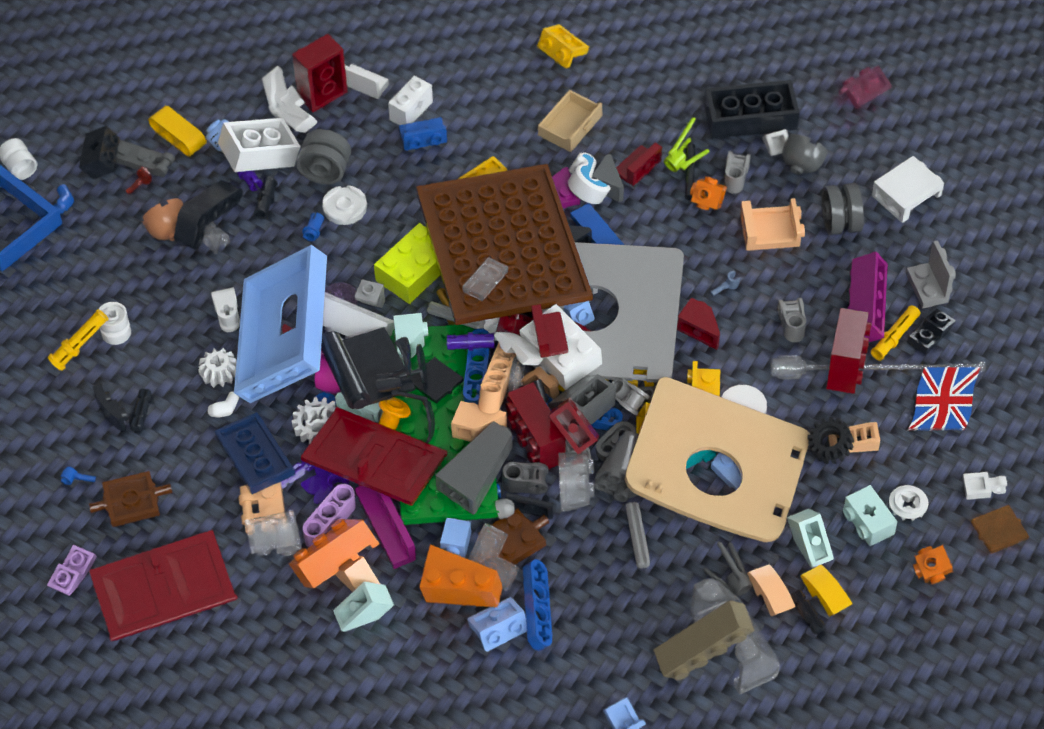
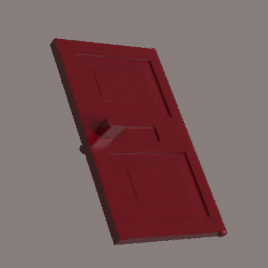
M336 407L302 454L301 461L355 482L359 486L367 487L413 506L444 458L448 455V451L428 443L425 444L426 442Z
M213 530L89 570L111 642L237 600V595L234 593Z

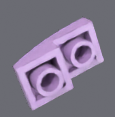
M73 545L63 565L58 564L47 586L70 596L82 582L97 556Z

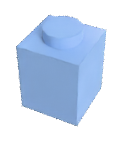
M446 518L440 542L441 549L466 558L471 538V522Z

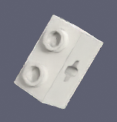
M413 76L388 102L390 120L398 125L413 123L433 102L432 85Z

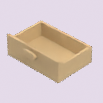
M569 90L538 125V136L571 152L602 117V103H595Z

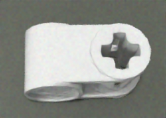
M234 287L211 292L221 329L225 332L236 331L240 326V318Z

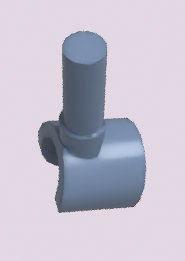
M729 272L726 281L710 291V294L714 296L727 288L736 289L741 278L734 280L736 272Z

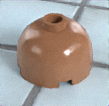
M180 199L167 200V205L162 207L159 203L148 210L143 216L144 221L142 222L146 230L152 237L158 240L175 241L174 233L180 208L184 204Z

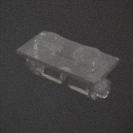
M212 222L206 226L203 243L217 254L219 246H227L230 239L229 235L220 228L215 229L216 224Z

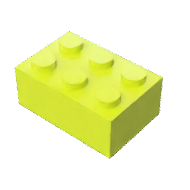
M418 223L374 264L375 280L408 304L414 301L441 275L427 227L421 223Z

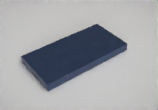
M257 412L214 431L217 440L251 494L296 475L293 466Z

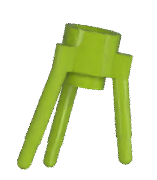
M694 117L691 118L663 161L665 166L672 172H677L680 168L685 170L690 164L710 152L709 149H706L685 161L687 157L683 150L691 142V138H687L681 146L680 144L696 119Z

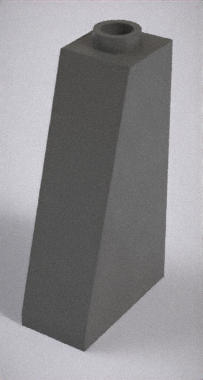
M493 421L436 474L437 490L474 515L512 449V433L510 430Z

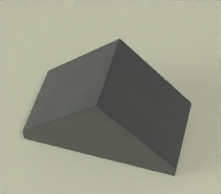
M607 154L593 173L592 179H598L609 185L611 189L606 197L620 202L623 201L624 186L611 154Z

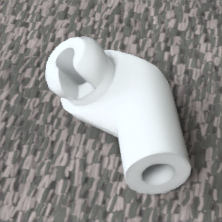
M229 392L225 401L209 405V416L220 418L231 415L240 397L234 394V392Z

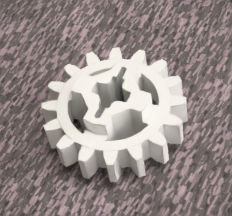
M314 397L312 403L305 400L304 407L302 405L297 406L298 412H293L294 420H292V426L295 435L300 436L301 442L308 439L310 445L336 408L335 402L332 401L328 404L325 397L319 402L317 397Z

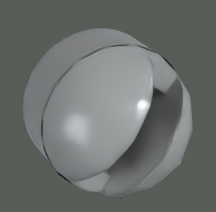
M496 500V510L499 511L497 513L499 519L508 518L514 513V503L511 500Z

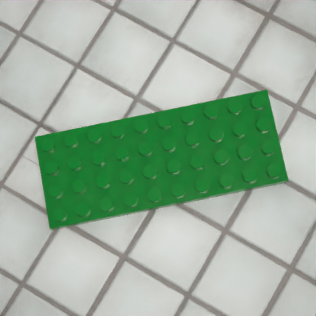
M462 324L428 327V336H424L425 346L423 347L425 363L427 364L435 357L465 379L468 349L447 350V335L468 334V332L476 329ZM394 329L390 338L397 350L396 344L394 343L396 341ZM416 354L411 358L412 370H416L419 367ZM477 355L472 360L480 362L484 360V357ZM480 374L470 376L472 380H480L482 378ZM464 381L452 390V394L446 395L437 404L428 398L435 417L434 436L428 444L448 451V455L444 458L413 506L400 501L401 520L404 525L446 522V518L458 520L499 518L497 514L499 511L496 510V500H498L496 478L474 515L436 488V474L470 443L469 441L453 438L451 422L460 401L464 402ZM415 389V391L409 392L411 394L426 397L417 389ZM473 389L472 398H475L477 389ZM403 396L394 397L405 402L411 410L409 417L400 419L396 431L426 442L429 428L423 402Z

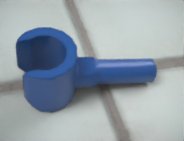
M66 467L60 475L62 477L61 482L66 485H71L74 479L96 482L95 476L77 473L72 467Z

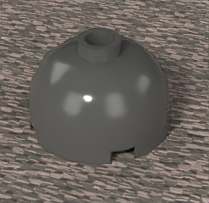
M790 134L784 143L782 157L792 173L802 175V173L808 174L816 172L822 166L828 154L827 149L818 142L816 146L811 144V138L799 134Z

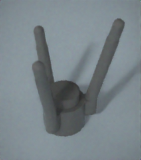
M719 541L717 545L733 571L727 577L729 582L727 584L708 568H705L704 572L721 585L729 595L734 593L736 596H741L747 593L753 585L733 544L729 542L728 547L735 563L722 542Z

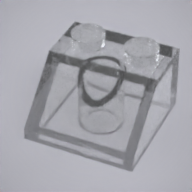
M576 452L558 453L561 511H569L590 505V497H594V483H589V474L594 473L593 459H589L588 452H581L580 454Z

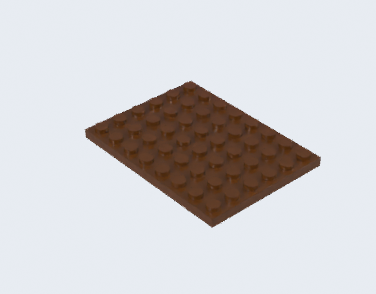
M548 164L416 186L417 197L455 325L531 312V306L541 304L542 309H548L555 304L564 306L593 300V294Z

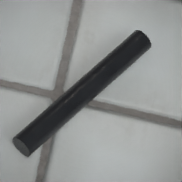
M693 143L687 145L686 161L695 156L696 146ZM695 162L686 168V200H692L690 191L694 183Z

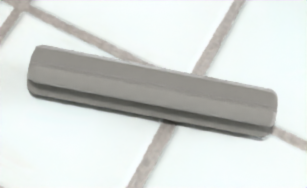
M436 302L429 303L427 308L429 314L455 322L450 307ZM482 320L462 325L474 329H483L486 322Z
M629 502L626 504V512L636 564L640 569L650 566V558L640 507L637 502Z

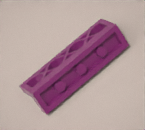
M364 486L355 488V494L393 569L415 561V545L391 498Z

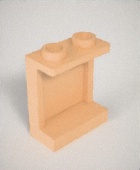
M795 198L790 199L789 206L752 209L751 201H741L740 218L746 251L800 247L801 237H805L804 224H800L801 207L796 205Z

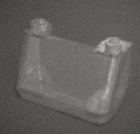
M705 579L693 585L691 616L697 622L729 600L739 603L743 602L735 593L719 581ZM748 610L747 612L755 631L747 635L746 640L737 643L735 655L740 663L738 667L740 672L739 676L734 679L733 685L739 694L774 679L778 675L780 668L777 656Z

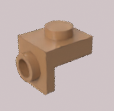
M540 366L533 371H529L521 380L522 386L541 379L546 394L552 400L560 395L558 380L554 375H548Z

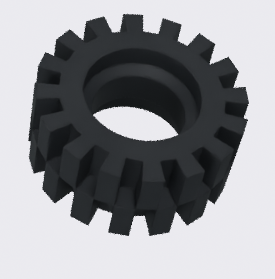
M829 417L828 422H826L825 418L821 419L822 424L820 425L818 422L814 423L816 429L811 427L809 430L811 435L808 434V444L813 455L820 462L823 460L825 464H829V460L836 464V459L838 458L841 462L845 460L843 455L845 454L848 457L850 455L849 450H853L854 447L852 444L854 439L845 422L842 423L839 418L834 421L833 417ZM836 434L839 436L840 439L834 446L825 447L822 445L823 439L828 435Z

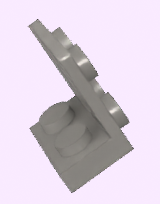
M937 240L932 243L928 263L908 267L906 270V275L922 309L948 303L950 293L952 292L953 279L956 277L954 267L949 265L945 249L941 248Z

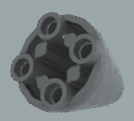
M626 431L619 437L595 476L594 487L597 490L612 495L619 502H626L628 498L638 496L628 488L625 482V473L639 434L632 431Z

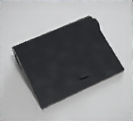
M385 327L344 340L335 331L322 335L321 351L349 408L362 409L365 406L396 397L392 396L391 392L378 393L376 386V374L394 372L405 367ZM403 377V386L398 388V391L406 393L415 391L411 378Z

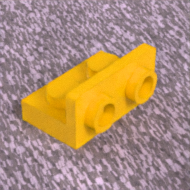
M560 24L544 28L537 44L539 49L564 68H569L574 57L587 54L589 49L588 45Z
M693 361L692 369L687 371V383H691V386L720 397V369L697 368L698 361Z

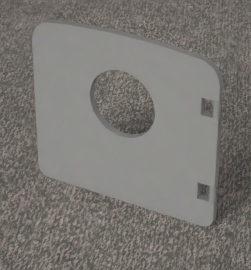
M575 242L590 288L608 292L615 298L619 306L618 315L609 326L598 331H584L601 348L602 365L585 377L598 374L607 380L622 377L627 381L641 380L658 383L659 379L663 377L672 378L684 262L683 252L677 248ZM539 364V365H532V366L534 367V369H536L538 366H540L548 375H550V374L541 366V364ZM634 369L647 370V375L633 374Z

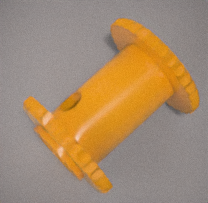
M393 397L379 402V407L383 411L379 424L396 430L400 419L409 417L411 413L409 406L397 398Z

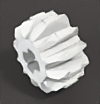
M213 348L211 354L205 352L204 358H200L199 375L203 378L205 384L211 383L213 388L217 384L224 387L225 382L232 384L236 374L237 360L234 358L232 351L226 353V350L222 348L217 352Z

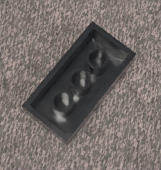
M792 80L705 89L704 108L711 139L772 133L785 129L786 131L798 130L800 112Z

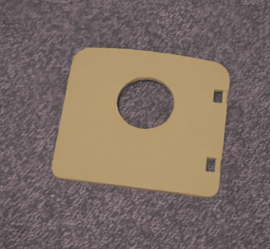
M663 377L659 379L625 473V482L633 493L674 512L731 533L762 542H771L778 539L784 530L809 446L808 434L810 435V433L802 427L677 380ZM792 449L800 452L798 459L790 457ZM704 450L717 451L728 456L734 461L740 471L741 484L739 488L725 496H713L700 491L692 484L686 472V462L689 457ZM775 507L783 509L781 517L773 515Z

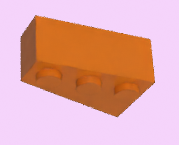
M343 518L337 520L331 525L332 529L329 532L318 535L312 540L313 544L309 548H303L293 556L295 559L289 565L304 587H317L339 572V567L350 558L352 561L358 559L359 555L357 553L367 546L374 548L379 544L364 520Z
M430 545L420 583V589L426 602L498 608L503 586L497 570Z

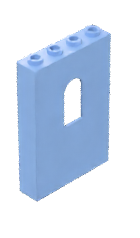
M310 245L244 279L234 394L249 403L320 371L327 255L314 246ZM296 294L298 297L296 328L280 335L283 304L289 296Z

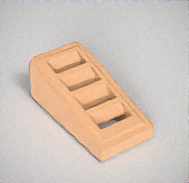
M877 422L849 427L854 439V443H852L854 447L853 450H849L850 453L879 450L880 436ZM828 435L830 447L837 444L838 435ZM857 436H861L860 441H857Z

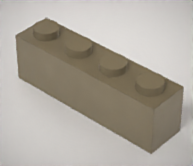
M729 600L653 650L663 677L681 680L688 677L689 672L695 668L708 664V660L714 656L727 652L728 647L746 640V636L755 630L745 604Z

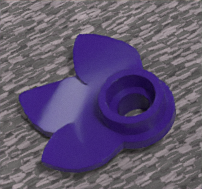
M314 466L316 475L301 483V487L307 493L314 495V504H321L336 487L333 486L336 482L349 485V480Z

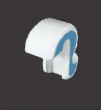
M580 153L569 169L570 173H572L568 180L569 189L575 196L587 203L600 204L611 188L598 179H592L597 162L590 154Z

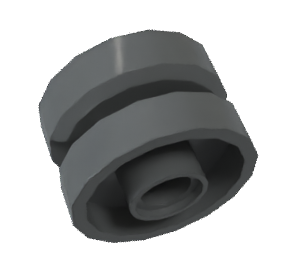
M324 129L312 130L304 138L302 149L296 161L297 169L303 176L313 182L326 185L335 184L341 181L344 175L346 164L351 154V146L338 133Z
M857 183L844 184L841 191L836 185L823 187L822 214L828 235L841 234L844 226L849 233L862 231L864 211L862 196Z

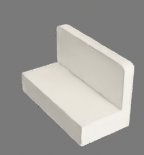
M353 64L350 67L345 65L347 86L378 99L389 85L387 78Z

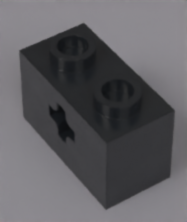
M107 126L86 133L79 168L93 180L114 172L120 138Z

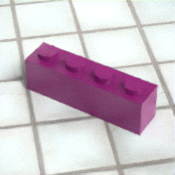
M877 252L852 259V269L850 270L851 287L849 288L850 304L848 309L869 312L867 322H871L872 325L870 336H865L869 338V342L884 338L888 264Z

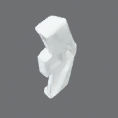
M276 66L262 78L269 104L268 108L274 117L283 118L286 124L294 130L303 133L307 132L317 123L311 115L300 108L305 102L293 86H290L288 89L286 88L283 71L279 66Z

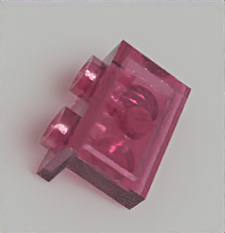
M878 65L873 69L870 67L865 68L858 73L860 77L856 79L852 76L842 83L844 87L838 92L840 95L846 92L855 108L858 109L891 89L892 85Z

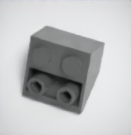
M598 374L587 376L563 391L548 403V407L553 410L571 397L592 425L615 406L616 386Z

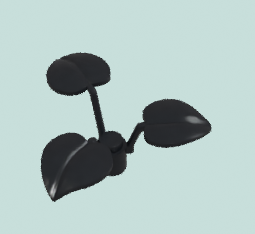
M401 337L394 343L401 352L405 367L394 372L376 374L378 393L391 392L392 396L399 395L423 402L429 428L428 438L425 443L427 444L430 443L435 432V417L431 402H429L427 397L398 391V388L403 386V377H411V375L420 373L422 384L427 383L428 371L425 355L421 344H417L416 355L419 367L416 370H412L410 343L407 337Z

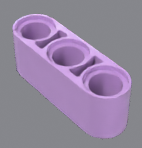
M337 485L305 521L303 535L308 548L313 544L312 540L315 537L329 532L334 522L341 518L347 519L355 510V494L350 485Z

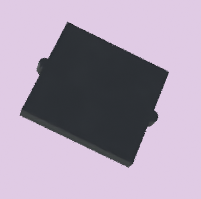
M435 357L426 364L428 371L427 383L422 384L420 373L410 377L415 389L436 404L446 395L452 394V390L464 381L463 377Z

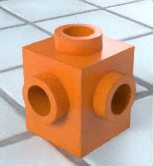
M705 176V179H699L697 183H693L690 195H692L691 201L697 203L696 207L704 210H709L710 208L719 209L722 206L727 186L718 184V180Z
M943 545L934 549L932 546L923 548L918 551L919 555L915 556L916 563L913 564V568L917 577H923L925 583L931 581V584L941 582L945 579L944 575L953 572V567ZM934 563L935 566L929 567L928 564Z

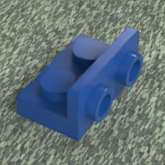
M441 117L399 125V133L404 150L418 149L447 142L446 126L443 125Z

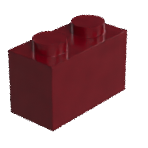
M571 397L551 410L549 417L577 454H580L598 440L599 435Z

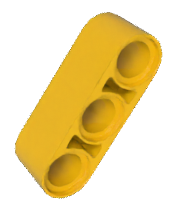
M165 105L148 118L149 124L155 132L188 157L207 144L203 133L169 106Z

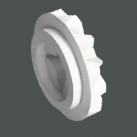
M903 485L892 491L889 497V508L893 510L894 515L900 516L902 520L907 518L914 521L918 517L922 518L927 511L928 499L921 489L911 485ZM904 500L906 502L913 501L912 507L909 505L903 507Z

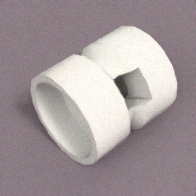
M10 139L0 146L1 162L19 180L30 177L36 171L37 162L20 139Z
M118 302L103 304L99 310L103 311L109 319L100 327L103 340L111 345L124 343L131 336V327L126 308Z

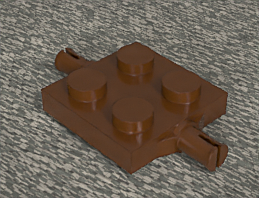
M150 471L102 482L104 489L103 500L89 503L91 513L106 509L110 516L112 527L160 516L158 496L172 494L170 483L156 487L151 479Z
M516 509L510 517L500 519L478 532V538L485 545L486 551L475 556L477 563L482 565L492 558L499 562L505 570H508L547 546L546 539L538 532V529L549 524L548 518L542 515L532 522L519 509Z

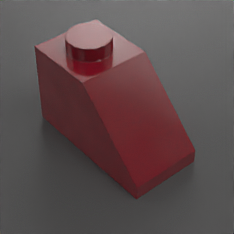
M691 297L678 315L677 330L717 350L719 347L720 331L712 307L703 301H698Z

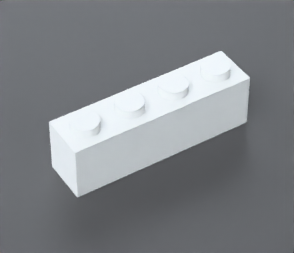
M325 292L323 326L327 332H339L345 335V339L385 327L389 337L392 335L394 330L393 320Z

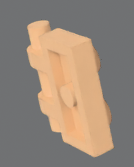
M281 482L254 494L250 493L246 485L240 487L241 495L238 498L239 504L242 505L243 515L241 516L242 525H245V533L255 532L254 525L260 523L263 532L287 527ZM253 504H259L260 513L254 514L252 512Z

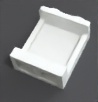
M912 156L874 181L872 196L903 223L909 219L910 210L932 195L939 198L942 195L944 182L938 175L931 172L923 162Z

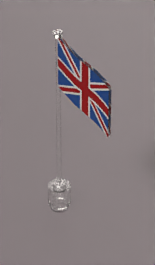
M777 356V358H772L771 375L778 379H801L802 374H806V370H829L830 365H806V361L802 360L801 356ZM979 362V364L865 365L864 369H924L917 388L914 417L908 430H965L972 411L974 385L979 371H985V362Z

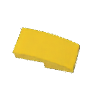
M821 564L800 575L812 598L816 595L818 596L829 617L852 605L851 600L837 580Z

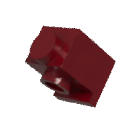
M522 314L500 317L496 332L514 333L520 336V329L533 321V318Z

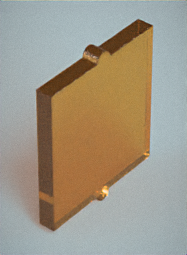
M1009 505L971 520L972 525L979 534V540L984 542L991 554L1029 539V535L1021 524V519L1016 517Z

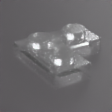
M486 523L468 559L497 570L503 586L502 589L508 591L517 575L519 567L498 557L508 534Z

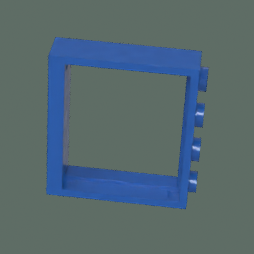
M0 165V187L4 188L42 218L0 251V271L3 272L63 223L60 212L55 206Z

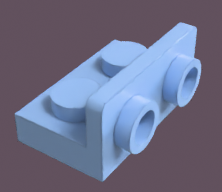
M511 597L499 602L498 608L489 607L467 618L469 627L478 635L485 651H489L527 632L524 610Z

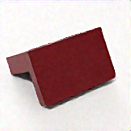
M656 142L648 149L643 145L639 146L616 167L620 178L631 186L637 184L661 162L662 146Z
M541 304L531 306L541 358L568 353V344L561 312L543 314Z

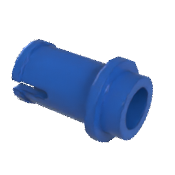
M315 212L311 213L307 226L302 230L303 237L306 240L315 241L319 238V230L324 221L322 214L316 213L315 216Z

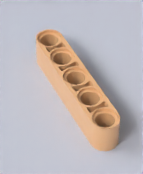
M499 343L480 387L478 408L485 413H496L500 410L518 365L516 353H505Z

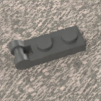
M120 140L115 163L164 177L168 172V166H171L175 161V157L168 152L160 153Z

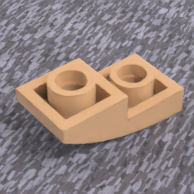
M770 564L747 573L756 595L762 594L771 617L796 607L783 581Z

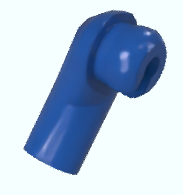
M65 184L57 188L60 197L57 203L54 204L60 214L68 211L74 203V198Z

